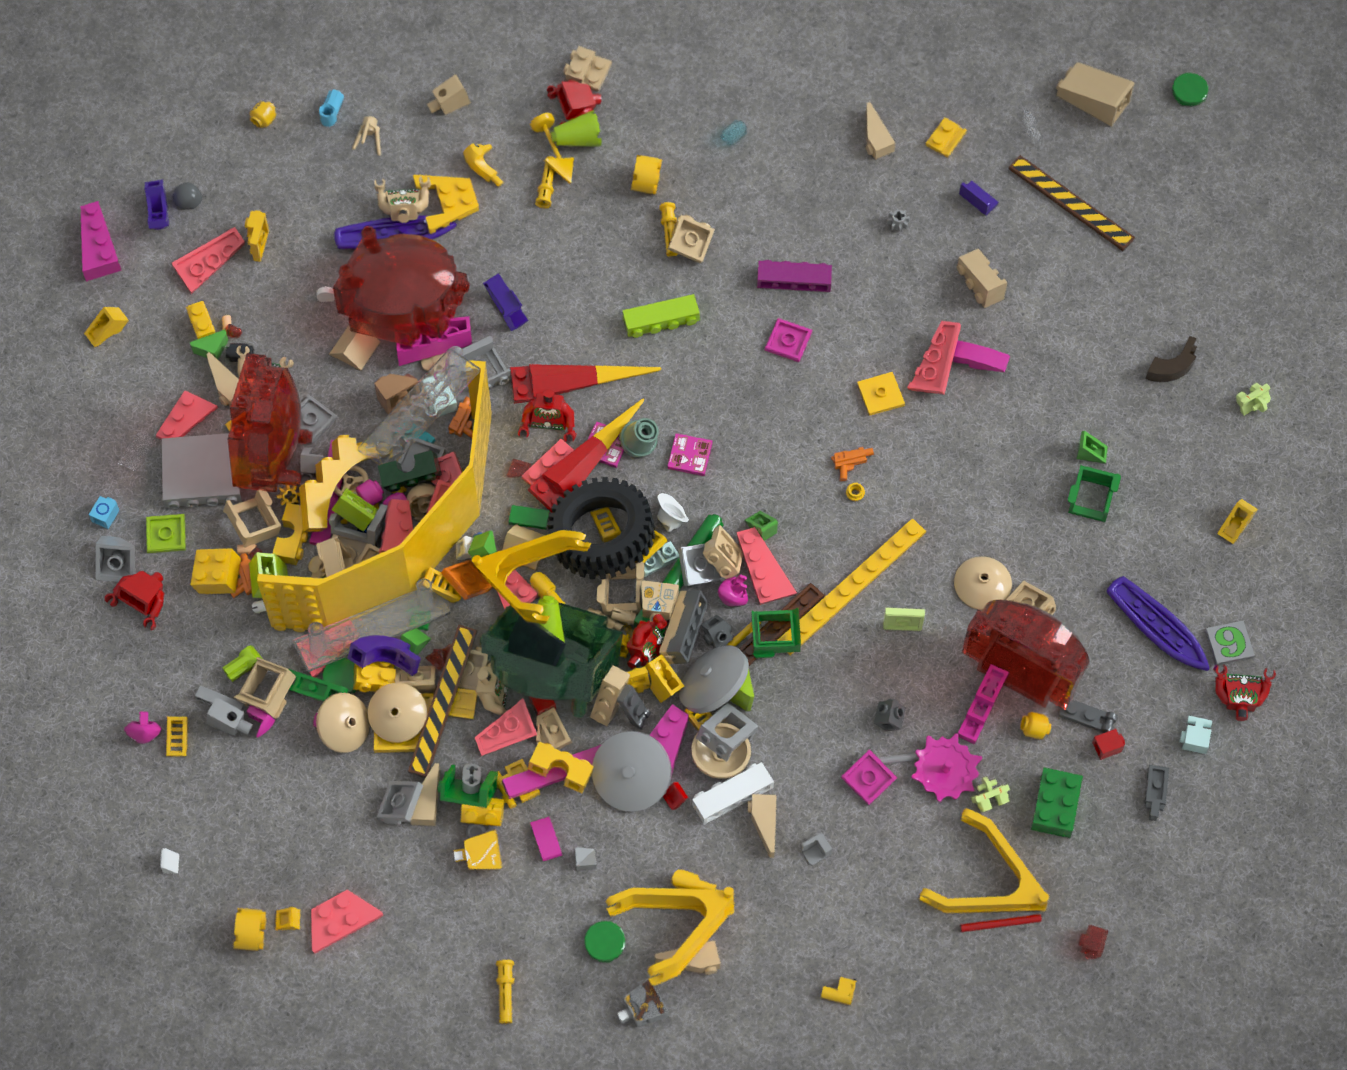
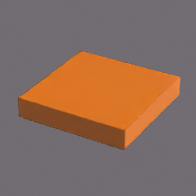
M470 559L444 568L441 572L464 600L489 592L493 588Z

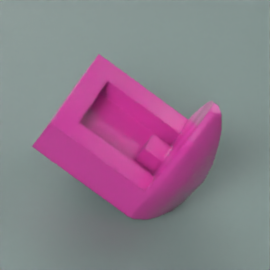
M250 705L246 711L251 719L261 723L256 735L257 738L265 734L275 722V719L264 710Z

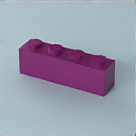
M771 260L758 262L757 288L817 292L831 291L832 265L826 263L809 264L808 262H775Z

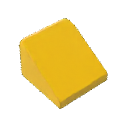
M294 907L276 910V930H300V910Z

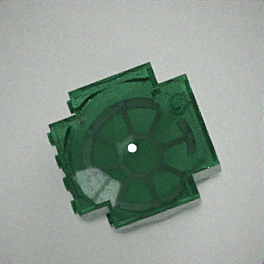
M558 602L566 646L556 667L514 655L508 650L509 641L507 640L519 614L511 605L506 606L504 612L497 617L494 624H491L487 632L483 633L480 638V644L482 645L481 653L488 655L487 660L490 661L493 674L498 677L502 684L526 696L545 700L572 699V715L578 718L583 717L587 712V703H590L599 692L602 681L613 665L619 666L623 632L607 628V616Z

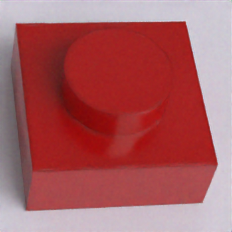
M673 782L663 796L671 810L677 809L689 798L678 782Z

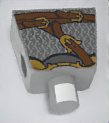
M648 979L624 997L626 1008L617 1012V1016L622 1024L633 1019L637 1027L669 1017V1011L656 987L651 985Z

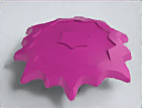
M956 733L951 739H946L942 736L939 740H934L928 735L926 737L925 749L915 751L919 760L914 763L917 771L911 775V778L921 782L925 791L935 793L939 802L945 797H952L956 800L963 791L974 792L972 781L979 776L976 766L983 757L970 754L967 746L958 743V734Z

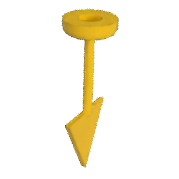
M551 113L540 114L531 121V129L534 132H545L556 155V158L544 159V161L571 184L574 157L561 158L555 143H552L551 134L548 130L554 125V116Z

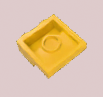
M254 210L246 218L245 228L248 230L247 237L248 245H250V254H252L254 261L261 262L269 228L266 214Z
M378 661L361 668L354 663L353 690L377 692L381 687L395 683L396 669H394V664Z

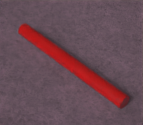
M1041 914L960 924L961 932L1037 923L1041 922L1042 919Z

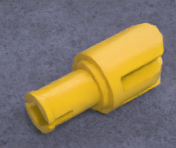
M536 572L531 576V587L538 593L541 599L543 596H553L558 601L559 609L565 606L566 603L555 592L556 586L545 574Z
M682 869L675 871L671 878L672 885L677 889L715 890L716 888L715 884L702 881L697 874Z

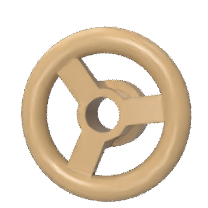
M356 465L351 467L348 471H356L361 476L353 477L345 473L342 477L344 480L343 489L340 490L336 485L334 493L341 496L346 488L354 491L359 486L358 483L368 480L366 471Z

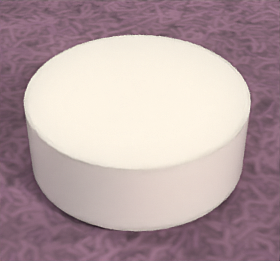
M330 287L319 288L317 290V300L320 302L334 301L335 290Z

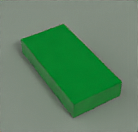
M512 505L509 525L516 524L523 527L547 530L550 510Z

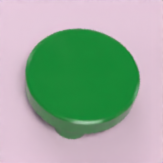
M1195 73L1179 75L1172 86L1173 96L1182 106L1201 104L1206 100L1209 91L1206 80Z
M340 657L330 661L324 668L323 680L349 689L348 694L355 693L357 690H353L354 662L347 659V657Z
M600 921L593 924L585 935L587 953L596 961L612 962L624 951V932L617 924L610 921Z

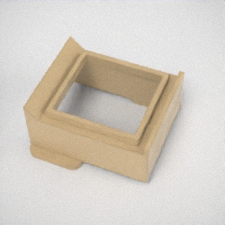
M265 488L257 490L255 498L233 505L230 500L226 501L223 512L230 519L244 548L278 535L281 529V524L270 507L272 500ZM257 507L268 527L249 533L238 513Z
M337 536L316 544L319 559L324 563L326 577L354 565L352 553Z
M643 562L635 563L636 567L632 570L629 566L626 567L627 573L623 575L618 571L615 572L617 577L611 578L610 574H606V579H602V584L597 587V602L601 604L604 615H612L613 607L629 612L633 610V613L639 614L642 609ZM609 579H636V603L609 604Z
M257 657V662L241 691L234 698L244 703L245 706L249 704L264 710L276 719L280 716L286 705L284 698L296 676L285 667ZM268 670L278 673L279 676L266 700L253 696Z

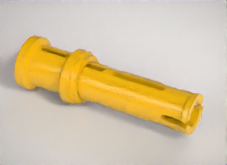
M548 156L545 159H553L555 157ZM546 162L542 182L537 189L539 194L535 204L539 208L547 209L551 207L552 203L550 199L554 192L552 182L555 170Z
M665 202L659 206L662 212L661 224L664 226L666 255L668 257L678 255L668 250L677 222V218L674 215L676 207L672 202Z
M499 960L496 961V966H498L496 983L499 985V1023L511 1024V985L514 983V978H512L514 961Z

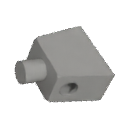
M217 697L207 712L206 724L235 736L237 731L248 735L252 729L253 724L244 720L243 711ZM227 717L232 718L235 721H230Z

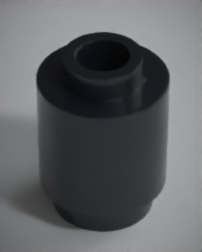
M230 343V346L226 347V358H229L230 362H238V358H240L236 351L238 346H241L240 351L242 354L245 353L246 346L249 348L250 351L246 355L247 359L248 356H254L253 345L248 343Z

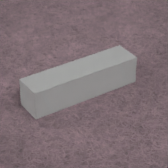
M201 685L195 694L196 700L210 706L217 697L241 711H244L246 708L244 703Z

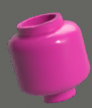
M368 479L355 489L359 497L373 506L383 499L382 494L384 491L376 480Z

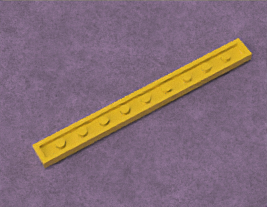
M912 518L799 620L801 645L926 533V530ZM791 628L777 641L792 640Z

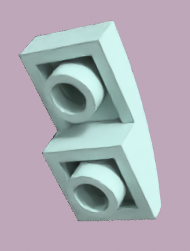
M671 541L665 543L644 563V577L666 567L679 558V554Z

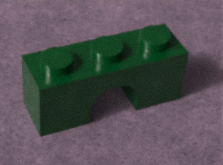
M429 450L415 454V466L410 472L406 473L402 471L401 464L396 460L378 465L382 487L390 492L400 490V487L406 485L408 487L416 486L419 484L418 482L423 480H436L437 476L442 475L437 453Z

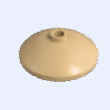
M974 557L960 565L955 574L954 587L958 597L969 607L978 610H991L996 608L998 603L1005 601L1009 597L1012 589V580L1007 568L999 561L989 557ZM985 576L987 580H982L981 577Z
M391 683L381 687L373 695L368 706V720L371 728L379 737L390 742H404L414 738L422 730L427 717V706L423 696L414 687L404 683ZM394 708L398 709V714L396 716L392 714V710Z
M338 693L328 697L320 706L316 719L320 739L329 749L336 752H351L359 748L366 740L370 729L368 711L364 703L356 696L348 693Z
M719 723L715 727L716 733L723 738H730L740 730L727 723ZM695 736L692 742L691 753L694 763L703 773L714 778L724 779L734 777L746 768L751 756V746L747 738L732 751L729 760L726 762L724 759L718 758L715 752L701 743Z

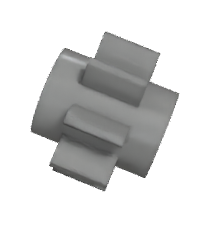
M896 209L894 213H889L887 225H891L892 231L895 229L900 233L901 229H908L910 217L906 216V211Z

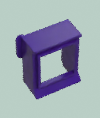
M499 273L483 283L491 299L502 313L510 331L528 322L527 317L521 310V302L513 290L507 287Z

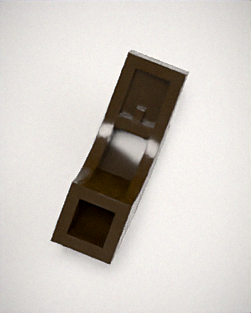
M1189 336L1181 354L1173 359L1154 357L1145 379L1154 382H1170L1187 374L1197 357L1194 355L1197 346H1195L1197 338Z

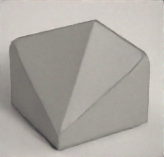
M575 848L577 870L597 869L595 849Z

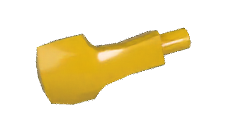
M470 144L463 152L468 166L488 183L492 181L500 187L504 182L497 176L498 172L488 166L483 158L492 149V146L490 144Z

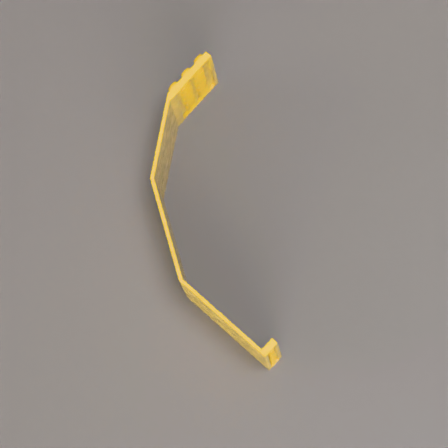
M466 360L465 368L472 419H475L470 462L467 468L399 546L324 579L258 574L257 583L271 627L278 631H284L288 628L296 632L313 630L314 633L321 634L324 631L349 621L352 622L412 595L422 584L428 568L434 569L480 516L492 416L486 361Z

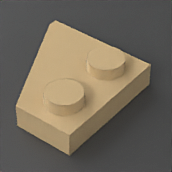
M555 708L537 716V745L539 742L549 743L555 749L560 750L572 743Z

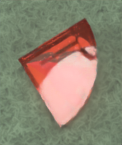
M513 459L507 477L515 478L522 476L531 467V464Z

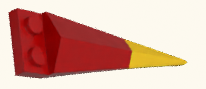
M544 364L510 367L514 404L530 402L536 399L538 393H543L547 389H551L555 395L597 384L661 370L660 367Z
M644 399L638 401L544 472L529 487L528 491L553 513L551 508L553 504L558 505L557 498L559 496L565 498L563 492L567 489L572 492V486L575 484L581 487V481L586 480L618 437L623 427L630 421L644 402Z

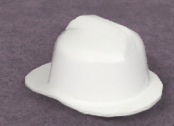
M664 493L658 495L660 509L657 518L668 532L679 528L683 522H688L689 519L683 507L672 496Z

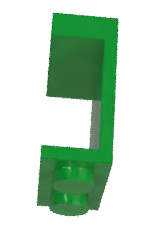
M452 764L449 770L445 771L443 780L439 781L438 792H440V800L487 808L497 791L498 772L490 771L484 783H480L479 792L468 794L462 790V780L455 779L456 765Z

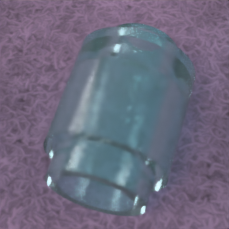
M734 120L722 131L720 137L724 142L727 141L728 146L734 145L747 134V126L741 120Z

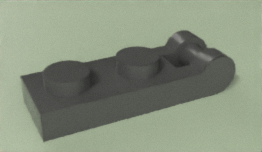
M626 684L618 696L617 702L630 723L641 730L644 726V720L650 716L651 711L645 707L634 687Z
M1066 697L1059 717L1103 733L1113 730L1112 725L1118 717L1115 713L1105 712ZM1100 718L1106 720L1105 724L1099 723Z

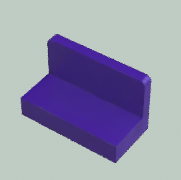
M972 180L968 184L963 182L960 185L959 195L985 216L999 203Z

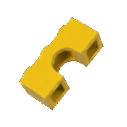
M286 503L282 518L283 526L293 529L294 533L288 538L277 537L272 554H276L286 564L297 565L298 560H301L303 557V549L301 548L302 544L307 542L308 532H303L301 505Z
M539 742L529 761L528 770L546 777L550 769L555 767L562 768L567 773L564 786L582 794L594 766L584 759L579 760L573 757L569 752H561L555 749L549 743Z

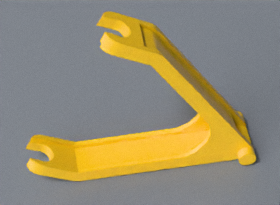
M560 530L483 557L475 555L472 558V562L482 573L485 580L525 621L546 624L550 616L539 615L544 610L543 606L521 602L505 585L507 577L520 566L567 550L588 551L591 542L581 541L586 537L584 533Z
M965 808L962 812L961 821L985 832L1018 878L1019 887L1009 896L946 898L927 888H923L919 900L944 913L1045 911L1049 900L1048 893L1044 892L993 821Z
M726 887L724 890L630 888L607 898L606 903L608 906L617 904L606 910L610 916H615L633 908L688 909L698 911L705 917L673 957L656 963L647 969L650 977H652L648 979L651 985H658L677 977L726 918L734 913V890L731 887Z

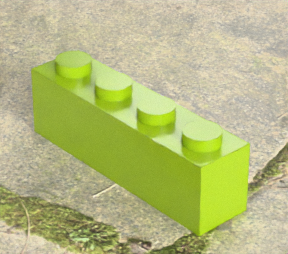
M692 294L622 310V317L627 336L638 338L649 332L656 334L662 329L669 328L673 330L684 324L688 326L694 325L700 321V312L695 295Z

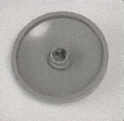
M729 645L717 647L702 655L691 665L681 681L684 684V687L679 690L681 703L693 713L710 712L724 705L738 692L747 677L749 669L747 657L739 648Z
M628 731L610 737L599 747L592 764L594 766L592 779L598 794L609 805L622 811L634 812L653 806L664 796L671 781V762L665 748L655 738L642 732Z

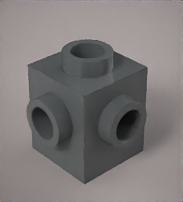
M716 615L701 624L705 633L703 638L708 645L711 644L717 648L726 646L728 642L733 640L731 635L732 629L729 623L725 622L720 616Z
M895 699L880 701L874 724L886 731L900 730L906 708Z

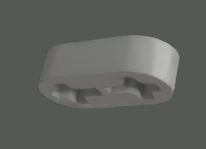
M467 764L463 767L462 790L468 794L479 792L481 768L476 764Z

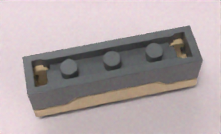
M701 590L680 591L659 652L669 664H685L689 662L708 605V600Z

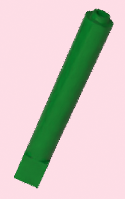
M715 514L707 515L687 546L705 544L711 540L714 528L719 525L723 527L722 519ZM680 558L677 559L662 582L679 585V591L684 585ZM642 609L634 620L635 628L640 621H650V618L643 617Z

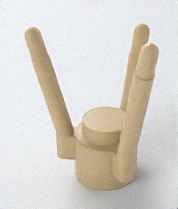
M371 116L363 118V124L360 125L352 149H356L361 136V143L364 144L366 136L375 133L377 155H381L380 127L377 126L376 118Z

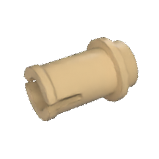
M613 607L610 619L625 622L627 625H633L636 613H633V610L629 612Z

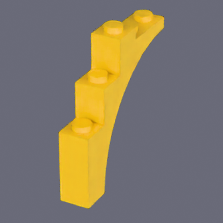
M339 435L338 438L332 441L333 458H322L321 461L315 464L317 480H307L299 487L303 532H322L327 528V513L330 499L343 475L359 462L390 455L393 452L392 445H386L385 442H377L374 445H368L367 442L356 443V438H349V435Z

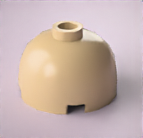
M423 483L409 491L407 500H409L411 516H414L415 520L421 521L426 515L423 513L427 512L435 489L434 485Z

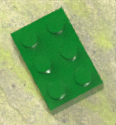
M1043 768L1031 830L1066 838L1071 837L1083 779L1082 775Z

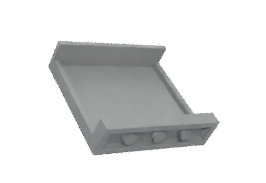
M238 433L162 438V486L165 507L170 509H178L180 506L196 508L202 504L216 506L218 503H226L227 500H230L233 505L242 501L240 495V439Z

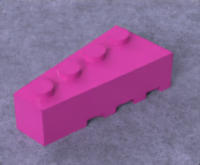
M96 201L81 206L82 271L86 282L122 271L99 202Z
M470 317L395 323L399 366L464 348L472 344Z

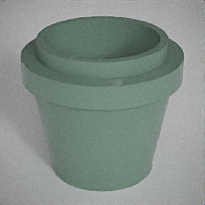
M648 418L627 423L620 432V444L623 450L636 458L646 457L651 454L657 445L659 434L657 424Z

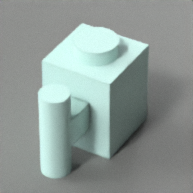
M1188 716L1187 723L1194 726L1188 725L1186 730L1181 732L1179 742L1183 743L1182 749L1206 754L1209 747L1211 730L1203 727L1211 728L1212 720Z

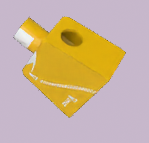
M496 829L465 839V848L454 850L455 862L467 860L468 869L502 868Z

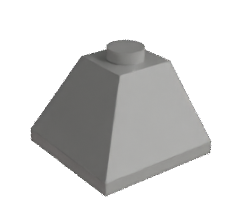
M101 536L96 543V580L119 582L123 576L135 574V546L121 537Z

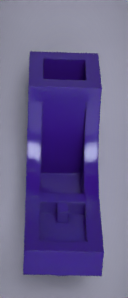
M163 180L145 182L144 189L148 207L149 229L160 230L168 227L169 217Z

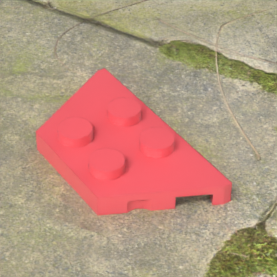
M349 890L311 909L313 953L315 954L379 919L383 916V913Z

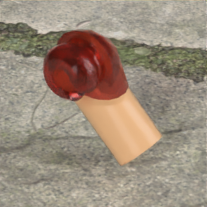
M222 316V328L226 331L227 335L232 338L241 337L242 330L231 324V316Z
M243 544L237 545L238 554L247 553L253 558L257 552L263 553L256 544L245 548Z

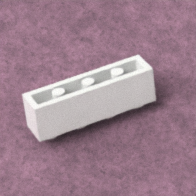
M762 762L757 765L755 763L748 766L746 771L730 777L729 780L714 784L710 790L697 793L692 799V805L705 825L752 800V794H763L772 789L774 781Z

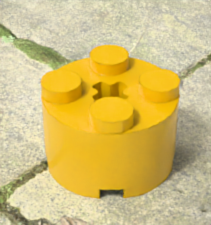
M637 155L631 190L656 194L662 159Z
M238 908L234 930L236 938L233 943V949L263 950L264 931L261 930L266 928V912L258 909Z

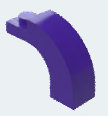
M372 635L352 642L347 659L361 668L373 662H388L413 676L418 671L421 657L411 652V645L402 640L389 636Z

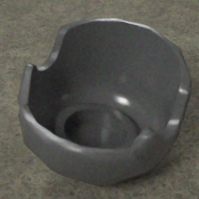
M186 182L174 189L172 198L176 206L185 210L186 208H196L201 204L203 196L198 187Z

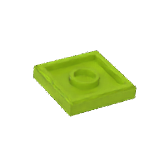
M185 514L146 517L147 553L186 550Z

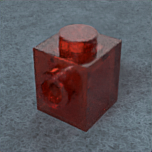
M1089 924L1086 933L1081 934L1078 945L1082 946L1081 953H1085L1084 956L1090 959L1100 958L1109 930Z

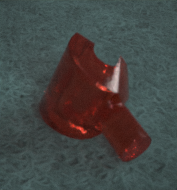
M448 644L443 649H433V652L425 658L438 670H441L445 665L451 644Z

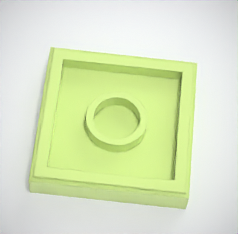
M886 608L883 628L886 630L921 631L925 609Z

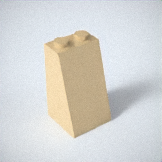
M1077 62L1073 68L1070 67L1068 69L1065 79L1059 81L1056 89H1058V97L1112 127L1129 104L1135 83Z

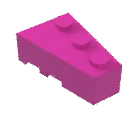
M673 704L650 734L665 748L670 758L672 774L689 718L687 713Z

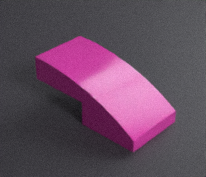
M550 817L530 822L542 860L547 861L562 856Z

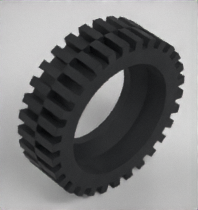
M602 477V482H598L597 478H592V483L590 484L587 483V480L581 481V487H578L577 484L573 485L572 492L567 489L563 492L565 498L559 496L557 498L558 505L553 504L551 508L553 513L549 512L547 526L549 534L560 530L572 531L573 524L581 516L592 510L605 507L626 511L628 514L627 525L623 532L615 539L600 544L591 543L588 551L567 550L555 555L558 561L563 563L565 569L570 568L573 574L579 572L580 577L583 578L586 577V574H589L590 579H595L596 575H599L600 579H606V574H610L611 578L617 577L615 572L618 571L623 575L627 573L626 567L629 566L632 570L636 567L635 561L641 563L643 561L642 554L647 556L649 554L648 547L652 548L653 546L652 539H655V525L646 496H643V492L640 489H636L635 485L631 484L629 486L628 481L622 480L621 484H619L618 478H613L612 482H609L608 477Z

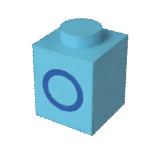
M99 496L89 513L91 522L109 529L120 510L114 499Z

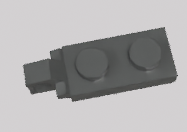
M1149 765L1145 808L1150 809L1149 820L1157 821L1159 811H1163L1166 805L1169 777L1168 767Z

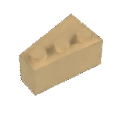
M976 249L959 257L957 270L960 275H964L966 278L967 287L975 292L977 303L982 304L986 308L1004 300L1007 281L1005 279L1001 280L997 276L999 272L996 269L992 270L989 267V260L979 249Z

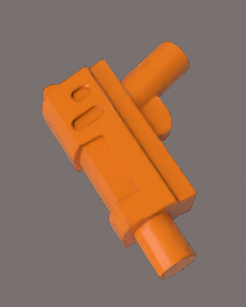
M465 397L463 403L460 402L457 413L452 418L448 430L450 434L454 433L461 437L464 433L472 439V421L469 420L472 413L471 406H469V397Z
M860 447L856 450L834 453L831 460L835 464V470L840 469V481H847V471H852L854 465L866 463V457L874 455L873 448L864 449Z
M247 553L240 555L239 574L241 578L237 580L236 592L230 593L233 598L244 591L246 595L252 593L249 569L251 560L248 559Z

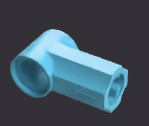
M333 89L329 91L324 104L319 108L321 123L326 127L333 126L336 123V116L344 99V94L340 93L339 90Z

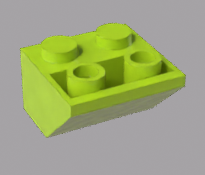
M257 552L250 561L252 598H262L257 583L258 574L288 576L287 565L276 554Z

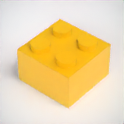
M232 548L196 550L190 585L199 594L235 593L241 561L240 556Z

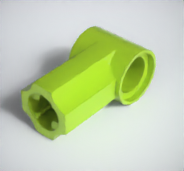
M250 645L245 647L237 658L226 664L222 669L230 681L233 682L248 671H252L257 662V657L263 658L254 646Z

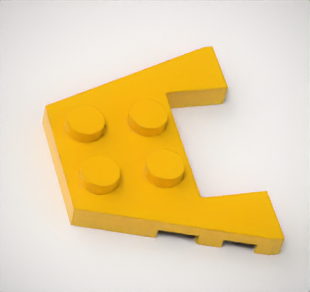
M413 175L415 187L420 190L422 188L419 183V177L422 176L423 183L427 182V177L430 178L431 186L427 190L436 189L443 214L426 217L429 234L436 232V229L442 226L443 228L449 226V223L456 219L461 220L479 211V205L470 178Z

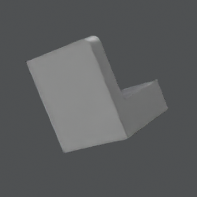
M304 447L301 453V472L316 473L315 464L321 461L324 456L312 454V448Z
M823 833L801 844V851L811 866L832 855V847Z

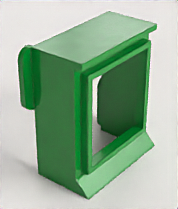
M1080 465L1076 484L1072 485L1070 489L1068 513L1106 522L1113 492L1118 491L1121 475ZM1081 480L1109 487L1103 512L1075 505Z
M799 608L756 612L752 610L751 623L753 655L755 658H772L775 656V653L800 652ZM759 621H790L792 640L760 642Z

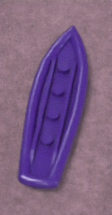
M419 215L418 219L408 220L406 223L392 221L391 218H383L336 228L334 231V241L338 249L401 247L438 238L451 231L457 224L450 222L449 226L445 228L442 226L436 229V232L429 234L426 224V217L428 216Z
M1124 576L1117 578L1110 584L1106 590L1107 594L1156 646L1183 664L1209 671L1207 658L1199 642L1174 614Z

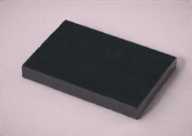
M519 615L504 648L545 678H550L566 643L540 624L527 622Z

